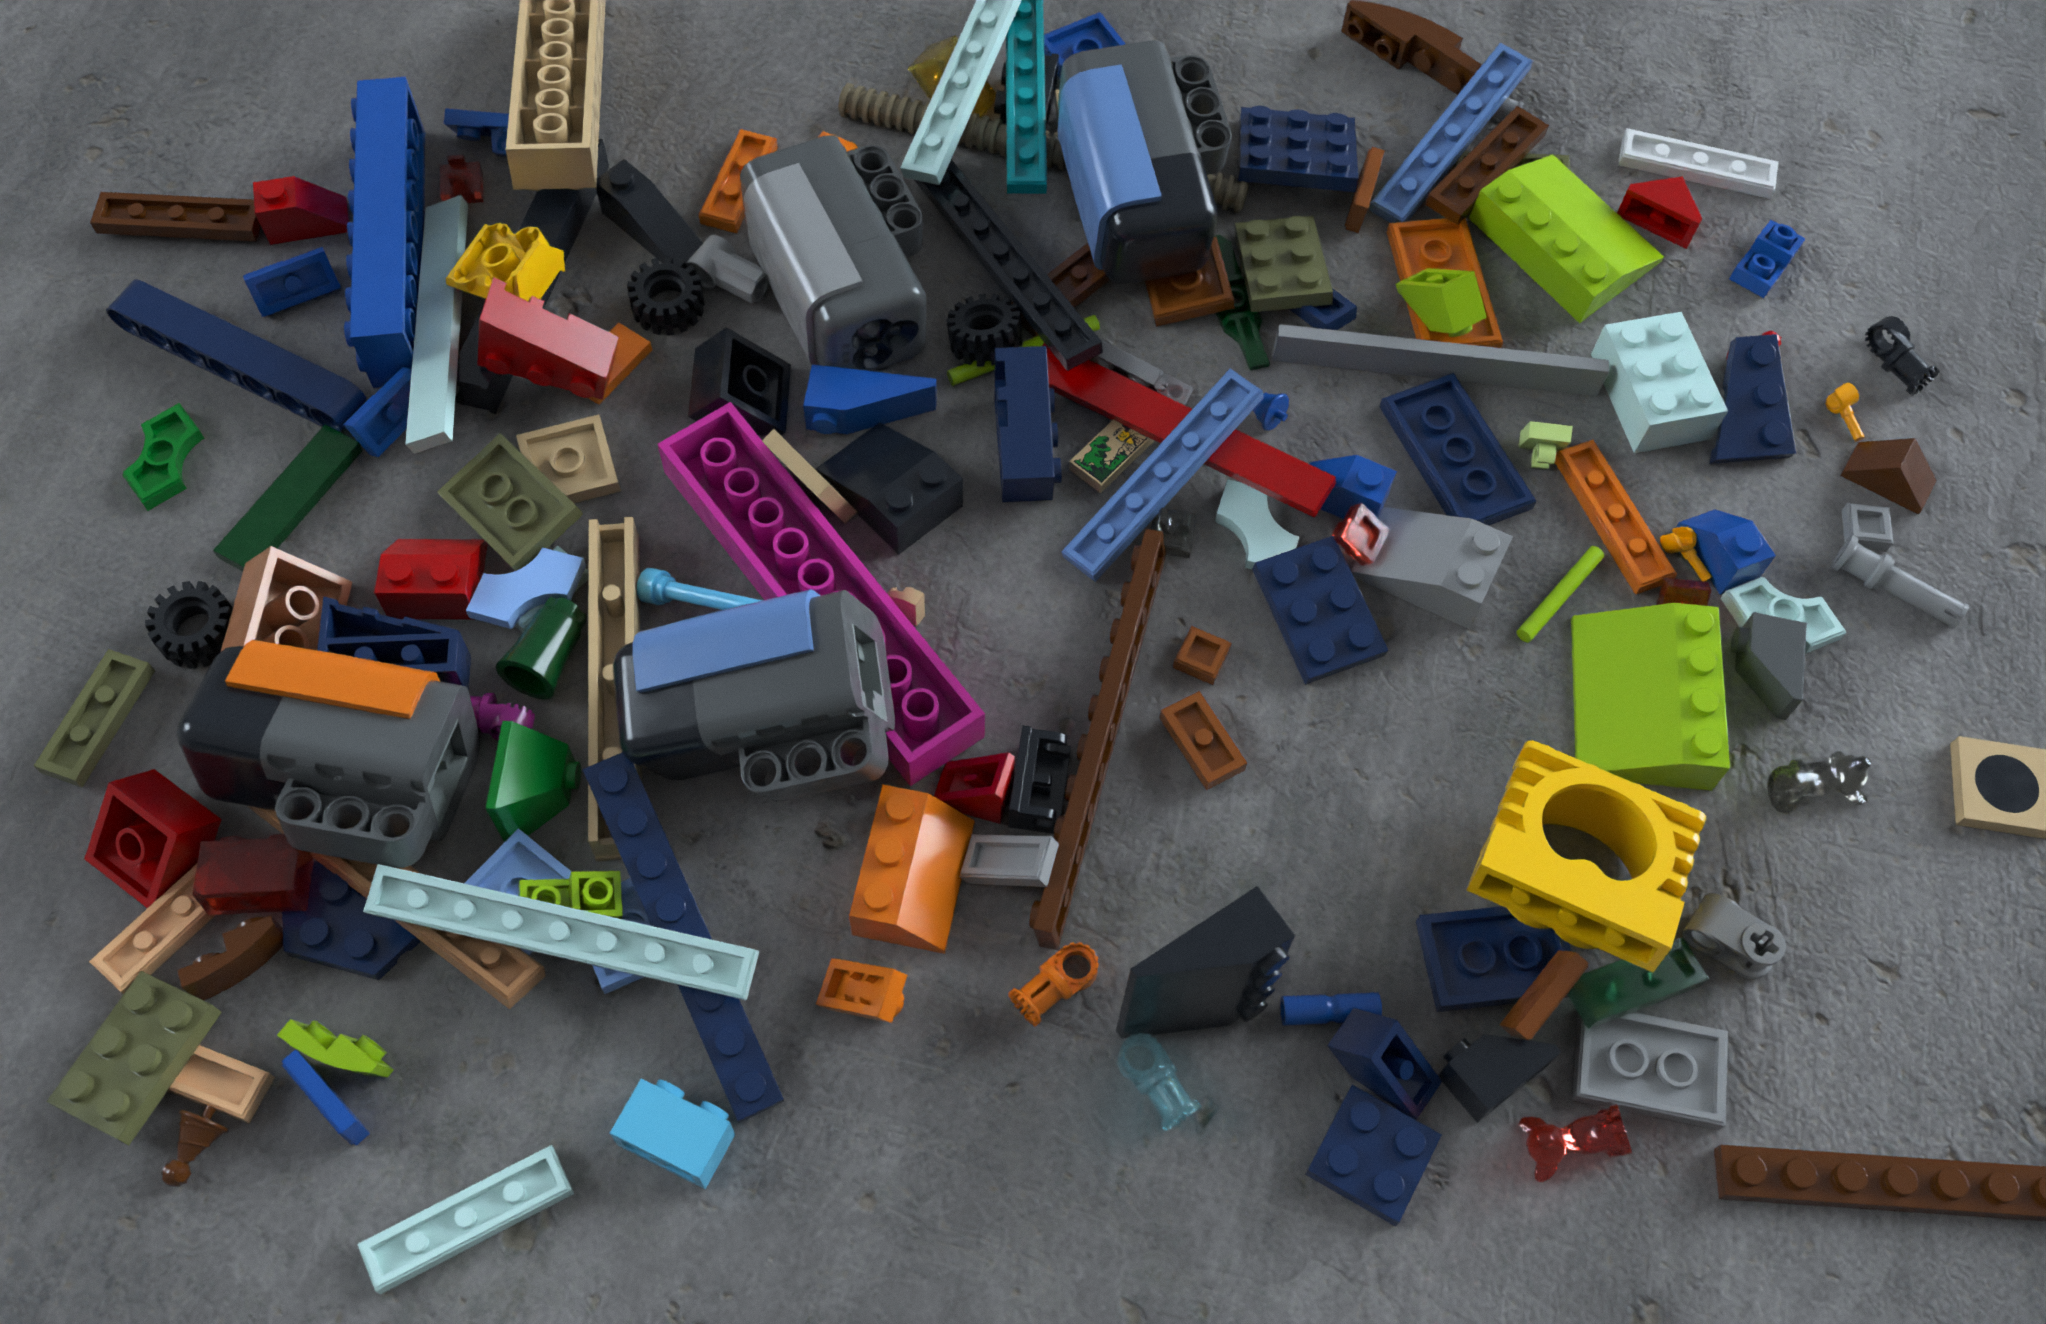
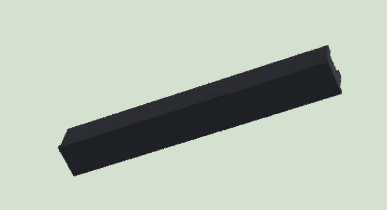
M599 139L597 178L609 168L603 139ZM596 188L538 190L518 231L526 227H538L550 246L564 251V262H566L596 197ZM561 271L555 277V279L553 280V282L541 298V300L544 301L543 309L546 306V303L552 293V290L557 282V279ZM484 301L458 356L456 385L460 386V390L455 399L459 404L489 410L490 413L496 414L513 375L496 374L489 371L486 367L477 365L479 319L485 304Z

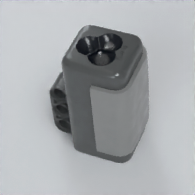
M828 135L749 161L743 167L740 174L749 244L760 267L766 273V279L810 364L877 371L918 355L926 343V295L907 258L917 254L922 248L923 215L889 153L884 148L876 145H867L846 151L838 137Z

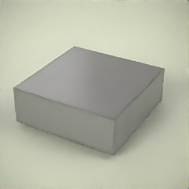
M1847 503L1841 510L1844 543L1851 535L1859 538L1858 543L1868 549L1888 551L1894 544L1890 507Z

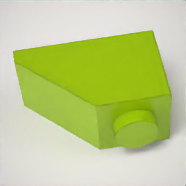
M1427 268L1395 284L1399 294L1430 331L1448 333L1449 337H1457L1469 333L1473 329V324L1487 318L1474 271Z

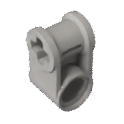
M1708 893L1704 896L1682 933L1684 940L1695 950L1711 956L1746 979L1764 977L1771 970L1772 965L1776 964L1784 956L1786 951V942L1780 931L1745 911L1731 899L1717 893ZM1764 936H1767L1768 939L1765 942H1763L1761 939ZM1755 948L1760 951L1758 955L1754 952ZM1748 961L1753 963L1750 967L1745 965Z

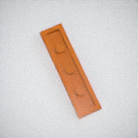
M1590 440L1557 451L1555 464L1634 594L1637 595L1673 582L1677 576L1676 571L1595 441Z

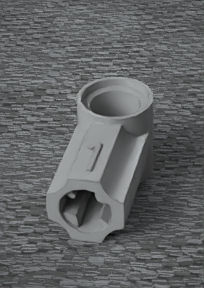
M710 235L686 262L687 267L692 265L696 270V275L699 274L703 288L712 289L717 285L752 304L754 302L760 303L767 294L769 283L763 268L737 255L733 246L718 235Z

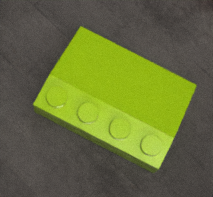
M1554 155L1512 168L1480 190L1469 217L1480 230L1579 323L1583 322L1662 262L1664 258L1660 252Z
M1668 603L1572 616L1575 758L1633 783L1712 791L1730 769L1719 607Z

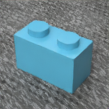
M640 1079L610 1131V1135L618 1146L706 1189L735 1136L731 1123L727 1121L728 1113L706 1101H702L698 1107L682 1099L685 1093L667 1081L659 1079L656 1085Z

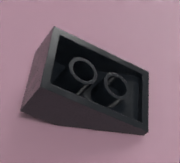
M880 422L815 469L898 555L963 507V478L933 450Z

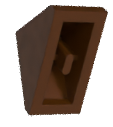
M1916 438L1858 442L1840 475L1918 515L1922 511L1937 481Z

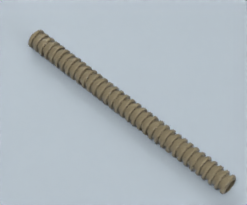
M846 83L840 93L838 110L843 118L851 115L853 120L857 121L862 118L864 123L874 121L876 126H881L885 123L886 128L892 129L896 126L898 131L903 132L905 129H908L909 134L914 135L930 102L924 105L920 99L911 102V98L907 96L900 99V96L894 93L890 97L887 91H881L878 94L874 88L866 91L865 86L859 85L855 88L853 83ZM973 113L967 122L958 146L963 142L967 148H972L975 145L979 151H984L987 148L991 154L1000 151V155L1006 157V124H1003L1002 119L997 118L995 121H991L990 116H984L981 119L978 113ZM1046 130L1047 167L1052 168L1054 165H1057L1059 170L1064 171L1066 164L1058 133L1055 132L1052 136ZM1219 172L1218 175H1207L1216 206L1217 204L1222 205V210L1225 211L1229 207L1234 208V213L1239 214L1245 204L1249 183L1236 180L1235 175L1226 178L1222 172Z

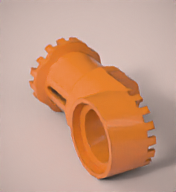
M1072 942L1069 945H1065L1039 967V974L1021 989L1013 988L1008 992V996L1012 1003L1015 1004L1016 1009L1022 1007V1010L1019 1012L1021 1015L1026 1012L1024 1015L1026 1021L1036 1027L1042 1022L1040 1016L1061 998L1068 1000L1077 991L1085 990L1093 984L1098 973V956H1096L1094 949L1092 950L1087 944L1083 945L1081 942L1074 944ZM1079 955L1086 958L1090 964V972L1085 977L1079 979L1069 977L1063 970V963L1068 957Z

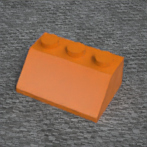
M882 784L849 913L852 935L945 954L962 882L959 876L973 834L975 821L929 793Z

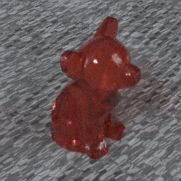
M1618 1104L1610 1105L1609 1108L1600 1110L1597 1114L1578 1118L1562 1129L1553 1124H1547L1541 1118L1533 1116L1523 1117L1519 1121L1521 1128L1528 1134L1526 1146L1529 1155L1536 1162L1534 1174L1538 1182H1545L1551 1179L1557 1172L1559 1162L1567 1153H1605L1609 1157L1633 1154Z

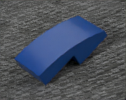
M1770 220L1757 236L1750 250L1735 267L1729 280L1765 298L1806 238L1796 234L1795 230L1791 227Z

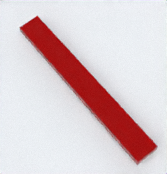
M1045 343L1042 345L1046 346L1049 388H1054L1055 393L1111 420H1115L1156 442L1162 443L1192 410L1188 406L1090 360L1067 371ZM1236 429L1204 463V465L1314 518L1336 484L1335 476Z

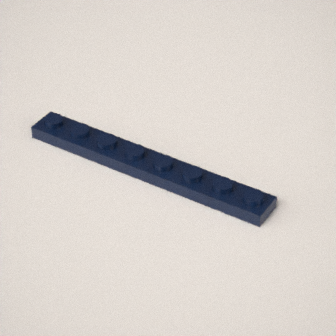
M622 752L584 768L585 777L651 926L712 940L634 764ZM678 985L738 1123L784 1102L782 1093L740 1000L730 996Z

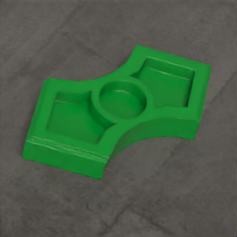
M180 403L141 424L145 435L143 450L135 463L124 470L122 474L147 511L187 489L182 478L183 463L192 448L205 439Z

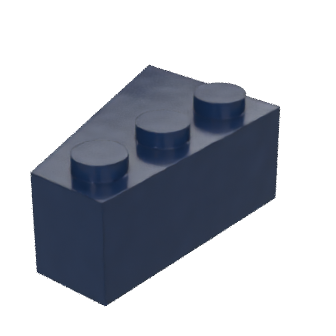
M1046 346L995 348L994 404L1002 502L1053 500L1054 483H1061L1062 471L1061 459L1053 458V448H1058L1057 422L1051 423V413H1055L1054 388H1049Z
M323 596L317 651L435 672L440 682L466 686L469 691L471 654L459 630L404 617L401 620L381 615L376 609L363 607L361 610L341 605L336 599Z

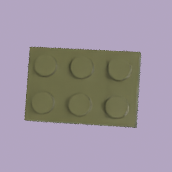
M1292 216L1282 219L1252 220L1250 222L1235 223L1234 236L1251 312L1302 308V306L1332 305L1333 289L1313 216Z
M501 433L437 491L515 571L529 564L538 555L542 547L548 548L583 515V512Z
M140 971L46 1102L129 1146L222 1012L212 1004Z

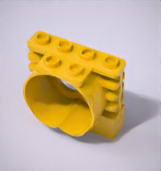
M1531 740L1525 742L1515 760L1512 774L1508 779L1505 793L1499 803L1489 836L1481 849L1467 891L1507 908L1517 920L1530 927L1538 929L1553 928L1561 939L1573 946L1583 949L1598 948L1650 972H1654L1671 950L1685 903L1681 901V897L1686 892L1688 885L1687 876L1694 864L1693 855L1700 843L1699 834L1705 825L1706 815L1685 803L1675 801L1640 784L1623 779L1595 765L1557 751L1548 745ZM1556 824L1569 826L1596 837L1618 855L1627 867L1632 879L1626 881L1614 880L1606 876L1591 861L1585 859L1569 860L1561 857L1550 847L1542 825Z

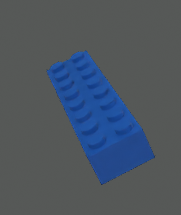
M406 77L358 80L357 98H351V110L356 122V128L350 129V140L355 152V158L349 160V170L352 182L354 183V190L348 191V201L353 215V222L347 223V233L350 245L352 246V254H347L346 266L352 282L351 287L345 289L348 311L351 313L350 321H345L344 333L347 345L355 347L356 360L360 372H366L373 388L383 387L401 367L412 370L425 221V130Z

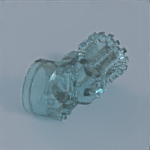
M1138 1033L1131 1035L1123 1042L1117 1056V1065L1120 1073L1134 1083L1141 1095L1149 1097L1163 1119L1160 1125L1164 1131L1181 1123L1179 1119L1182 1118L1185 1121L1187 1119L1185 1115L1190 1117L1201 1108L1198 1100H1191L1175 1076L1178 1072L1177 1068L1155 1037L1152 1038L1147 1033L1146 1035ZM1135 1046L1148 1048L1154 1057L1153 1066L1145 1071L1133 1069L1127 1061V1051Z

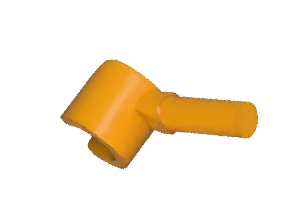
M1845 383L1836 388L1835 392L1827 397L1825 405L1830 412L1834 414L1840 413L1854 441L1857 442L1864 438V434L1851 406L1858 402L1859 393L1853 384Z
M1689 527L1673 528V533L1661 536L1660 543L1663 550L1670 554L1681 552L1702 582L1712 577L1694 549L1697 537L1693 529Z

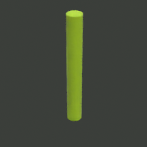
M1591 546L1516 631L1519 639L1526 643L1531 642L1604 558V552L1599 547Z

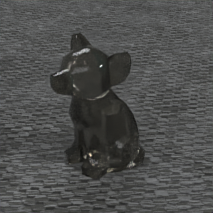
M1841 751L1831 754L1829 762L1804 763L1801 759L1791 760L1789 765H1781L1774 769L1768 777L1767 789L1771 804L1778 812L1791 814L1797 808L1809 805L1810 799L1823 796L1836 789L1851 802L1863 805L1868 799L1860 789L1864 787L1868 779V769L1872 762L1866 756H1845Z

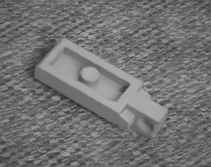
M1100 339L1102 341L1103 353L1095 356L1090 361L1112 371L1116 368L1127 374L1126 378L1147 388L1151 386L1158 393L1183 405L1187 403L1193 391L1191 386Z

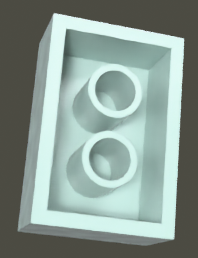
M1682 312L1604 325L1591 356L1592 358L1609 360V373L1603 384L1633 452L1639 453L1711 440L1728 410Z

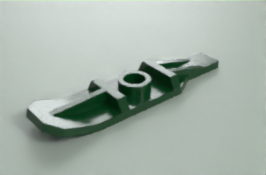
M1215 235L1214 237H1217L1233 298L1241 301L1240 303H1234L1235 308L1217 312V318L1223 332L1239 343L1250 371L1269 367L1270 361L1259 335L1262 318L1259 312H1251L1244 277L1238 266L1231 241L1221 235Z

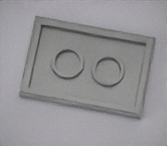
M1583 1002L1578 1007L1572 1101L1720 1130L1725 1126L1728 1031Z

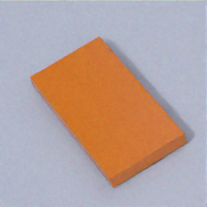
M1446 218L1389 223L1387 236L1400 281L1427 268L1474 271L1487 318L1473 324V329L1469 333L1457 337H1449L1448 333L1430 331L1406 302L1416 339L1501 348L1503 339L1466 218L1458 225Z

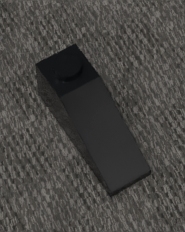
M625 159L597 178L596 192L601 212L662 263H665V257H672L675 265L679 259L687 262L703 244L653 182Z

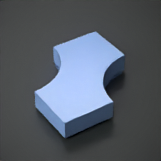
M542 547L538 555L529 564L517 571L499 575L483 573L466 612L471 619L512 629L521 616L529 610L545 604L549 597H563L571 601L586 568L584 558Z

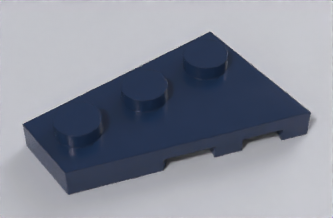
M1777 334L1736 337L1730 342L1722 387L1725 391L1723 401L1728 412L1718 427L1716 445L1711 451L1709 464L1790 458L1796 454V447Z

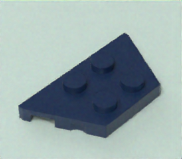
M282 853L280 857L283 948L288 956L380 980L397 964L399 957L403 953L412 950L421 942L395 920L363 912L367 899L349 886L339 875L331 872L320 862Z

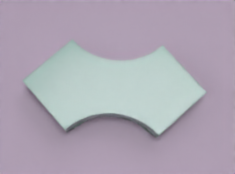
M1227 479L1215 521L1217 524L1234 532L1242 542L1246 552L1245 568L1252 569L1255 562L1296 549L1299 536L1284 530L1273 519L1268 508V495L1243 483Z
M1760 577L1729 589L1720 598L1739 627L1745 624L1753 612L1807 623L1805 654L1841 640L1847 633L1822 597L1801 599L1789 596L1774 588L1765 577Z

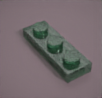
M1682 937L1674 940L1671 950L1654 972H1650L1622 959L1583 973L1567 995L1587 1028L1590 1029L1699 988L1709 977Z

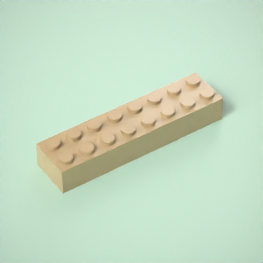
M520 0L506 139V155L513 190L538 191L542 189L570 188L579 190L583 188H596L606 0Z

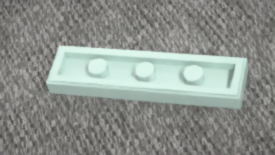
M550 1145L357 1245L375 1292L382 1294L573 1195L574 1192L554 1147Z

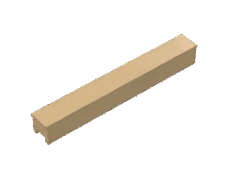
M624 517V523L599 525L598 519L589 520L588 767L622 753L619 743L613 661L619 649L633 642L635 635L641 631L640 599L637 595V581L640 576L639 534L633 517ZM634 764L642 782V767ZM588 783V842L595 860L622 859Z

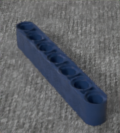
M138 279L133 280L106 309L107 315L126 332L321 427L327 425L342 432L345 428L343 424L367 401L365 394L349 380Z

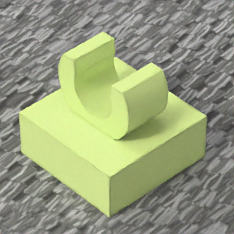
M1530 421L1520 431L1519 448L1533 449L1531 467L1549 469V465L1555 463L1556 452L1565 449L1571 443L1573 426Z

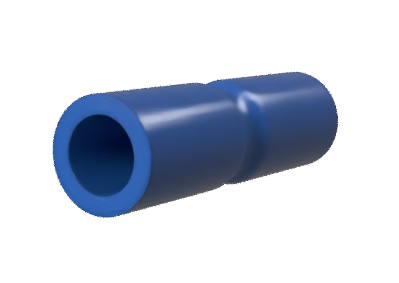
M1378 992L1345 993L1333 996L1323 994L1281 996L1280 1015L1283 1026L1326 1024L1330 1021L1343 1023L1353 1008L1382 1015V1003Z

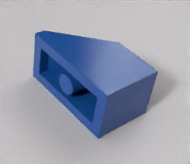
M1359 455L1310 462V465L1336 477V484L1322 505L1321 510L1372 531L1388 498L1397 471Z
M1715 509L1681 521L1676 526L1677 528L1689 527L1696 533L1697 539L1694 549L1711 574L1710 580L1720 595L1729 589L1760 578L1776 556L1752 520Z

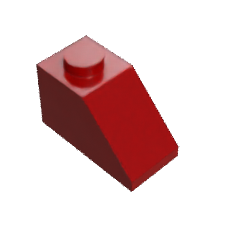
M295 176L253 182L255 215L270 245L347 233V223L350 222V214L346 196Z

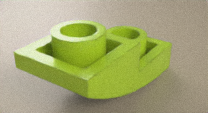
M620 871L571 872L569 879L519 880L518 896L618 919L623 917Z
M292 1019L277 1034L286 1043L303 1054L340 1069L388 1078L394 1071L392 1067L382 1060L386 1051L366 1035H362L359 1039L343 1034L336 1037L330 1030L315 1020L308 1025Z

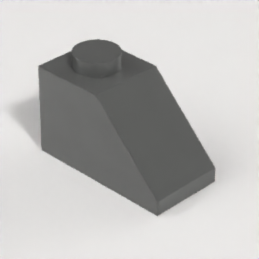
M1753 612L1742 627L1738 626L1732 636L1731 652L1736 653L1735 671L1776 718L1786 720L1803 701L1807 623Z

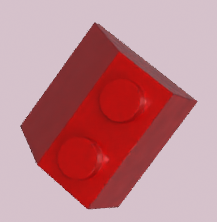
M484 539L396 540L380 555L374 591L386 616L397 619L408 617L412 619L475 620L469 618L466 609L484 573L488 543Z
M155 769L121 778L108 783L84 860L148 908L202 858L205 857L207 859L209 857L222 819Z

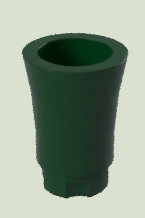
M549 597L543 608L537 610L519 639L497 662L496 671L498 675L509 686L522 694L543 700L552 698L561 672L581 636V629L587 620L586 614L578 608L577 604L568 599Z

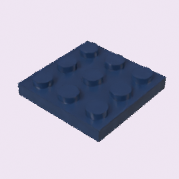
M1265 106L1241 107L1239 118L1238 181L1356 192L1358 163L1355 118L1347 117L1340 113H1330L1328 115L1311 114L1300 109L1279 111L1271 110Z

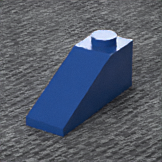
M812 364L803 404L806 430H815L822 434H850L872 428L879 422L887 424L934 411L937 406V379Z

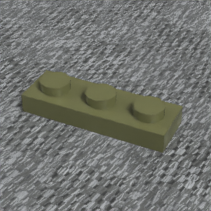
M108 649L33 766L41 774L82 788L155 672L153 667L148 662Z

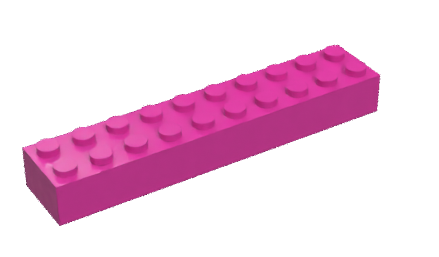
M731 402L657 444L664 473L764 600L806 590H814L819 595L846 590L877 616L885 642L895 715L894 730L885 732L889 760L910 786L985 737V713Z

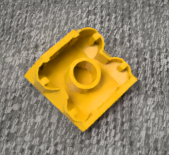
M496 223L491 226L484 224L445 278L446 285L486 299L493 277L505 282L504 290L526 301H529L531 296L541 299L560 271L565 272L564 251L550 246L538 227H526L514 234L507 224Z

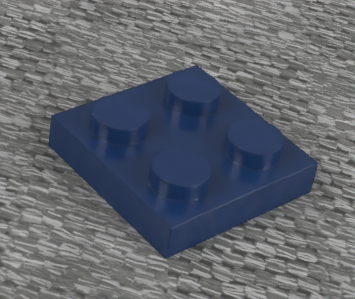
M1352 1084L1305 1175L1396 1227L1442 1135Z

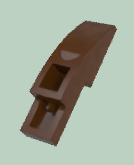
M1351 0L1347 4L1341 32L1398 70L1408 62L1458 95L1482 66L1481 63L1460 50L1462 37L1433 21L1408 11L1372 2Z

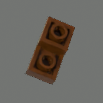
M271 915L265 918L253 917L244 920L238 924L236 929L223 933L222 936L226 947L225 952L202 955L196 958L191 965L177 970L181 987L187 993L201 1000H206L233 987L262 967L283 947V928Z

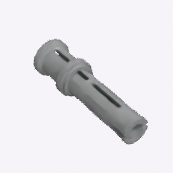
M1851 535L1846 540L1831 564L1830 568L1835 571L1843 569L1864 581V587L1874 590L1880 587L1947 624L1952 629L1961 621L1957 615L1946 609L1963 618L1969 609L1968 604L1958 601L1894 566L1895 560L1887 553L1879 555L1858 543L1859 538Z

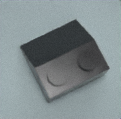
M726 327L695 348L688 417L698 421L731 402L757 435H768L773 429L780 435L786 433L791 364Z

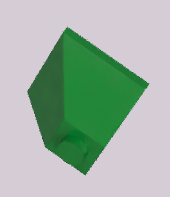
M502 721L485 809L503 841L505 842L517 829H520L529 836L567 808L570 804L572 789H578L580 785L581 764L575 761L567 743L513 721Z

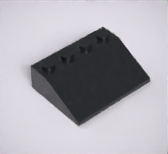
M1256 886L1130 969L1116 1032L1121 1039L1229 1026L1240 1017L1244 1022L1252 1020L1267 1008L1266 1000L1275 991L1273 984L1282 976L1280 969L1290 958L1287 953L1295 938V934L1259 887Z

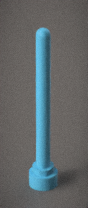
M646 568L640 574L637 581L638 598L642 602L655 605H663L672 600H678L724 610L763 601L678 583L674 577H671L669 572L655 568Z

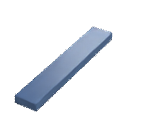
M1500 43L1371 201L1369 210L1390 223L1408 222L1427 199L1428 194L1439 184L1528 73L1533 60Z
M1229 369L1061 551L1063 557L1096 582L1264 398L1263 391L1232 369Z

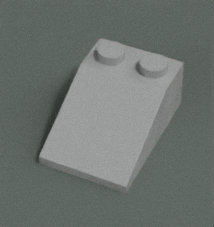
M1383 507L1351 572L1355 579L1470 629L1513 536L1471 518Z

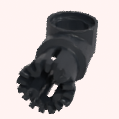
M1885 317L1867 329L1865 333L1866 336L1868 335L1865 341H1869L1867 347L1871 346L1873 348L1870 351L1874 352L1877 357L1884 361L1881 368L1886 372L1891 371L1907 386L1906 391L1910 395L1918 394L1924 388L1922 385L1925 387L1928 385L1926 383L1927 380L1932 382L1940 373L1936 366L1928 365L1914 351L1915 345L1910 342L1909 329L1898 317ZM1883 330H1887V334L1892 335L1891 340H1894L1893 344L1886 340Z

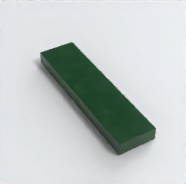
M324 425L213 549L216 556L243 572L246 562L270 546L278 548L363 451L360 443Z

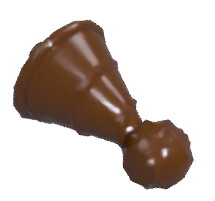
M206 1105L201 1116L185 1110L179 1111L181 1116L179 1140L177 1142V1160L166 1163L161 1172L162 1180L168 1186L180 1187L182 1184L187 1183L191 1175L188 1164L194 1161L207 1147H210L211 1143L228 1132V1128L211 1121L216 1111L215 1108Z

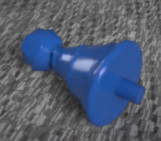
M1263 393L1264 398L1253 409L1257 420L1261 422L1262 428L1265 431L1274 429L1281 421L1284 422L1287 419L1288 415L1286 412L1289 406L1287 394Z

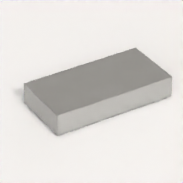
M972 834L959 877L967 884L1047 887L1059 843L1052 836Z

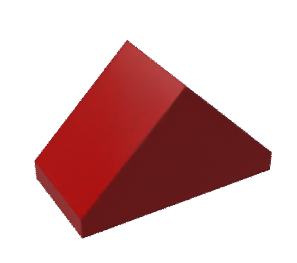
M1683 176L1630 184L1617 211L1621 218L1685 249L1690 245L1703 219Z
M1007 752L945 763L934 797L963 814L1001 824L1013 787L1015 756Z

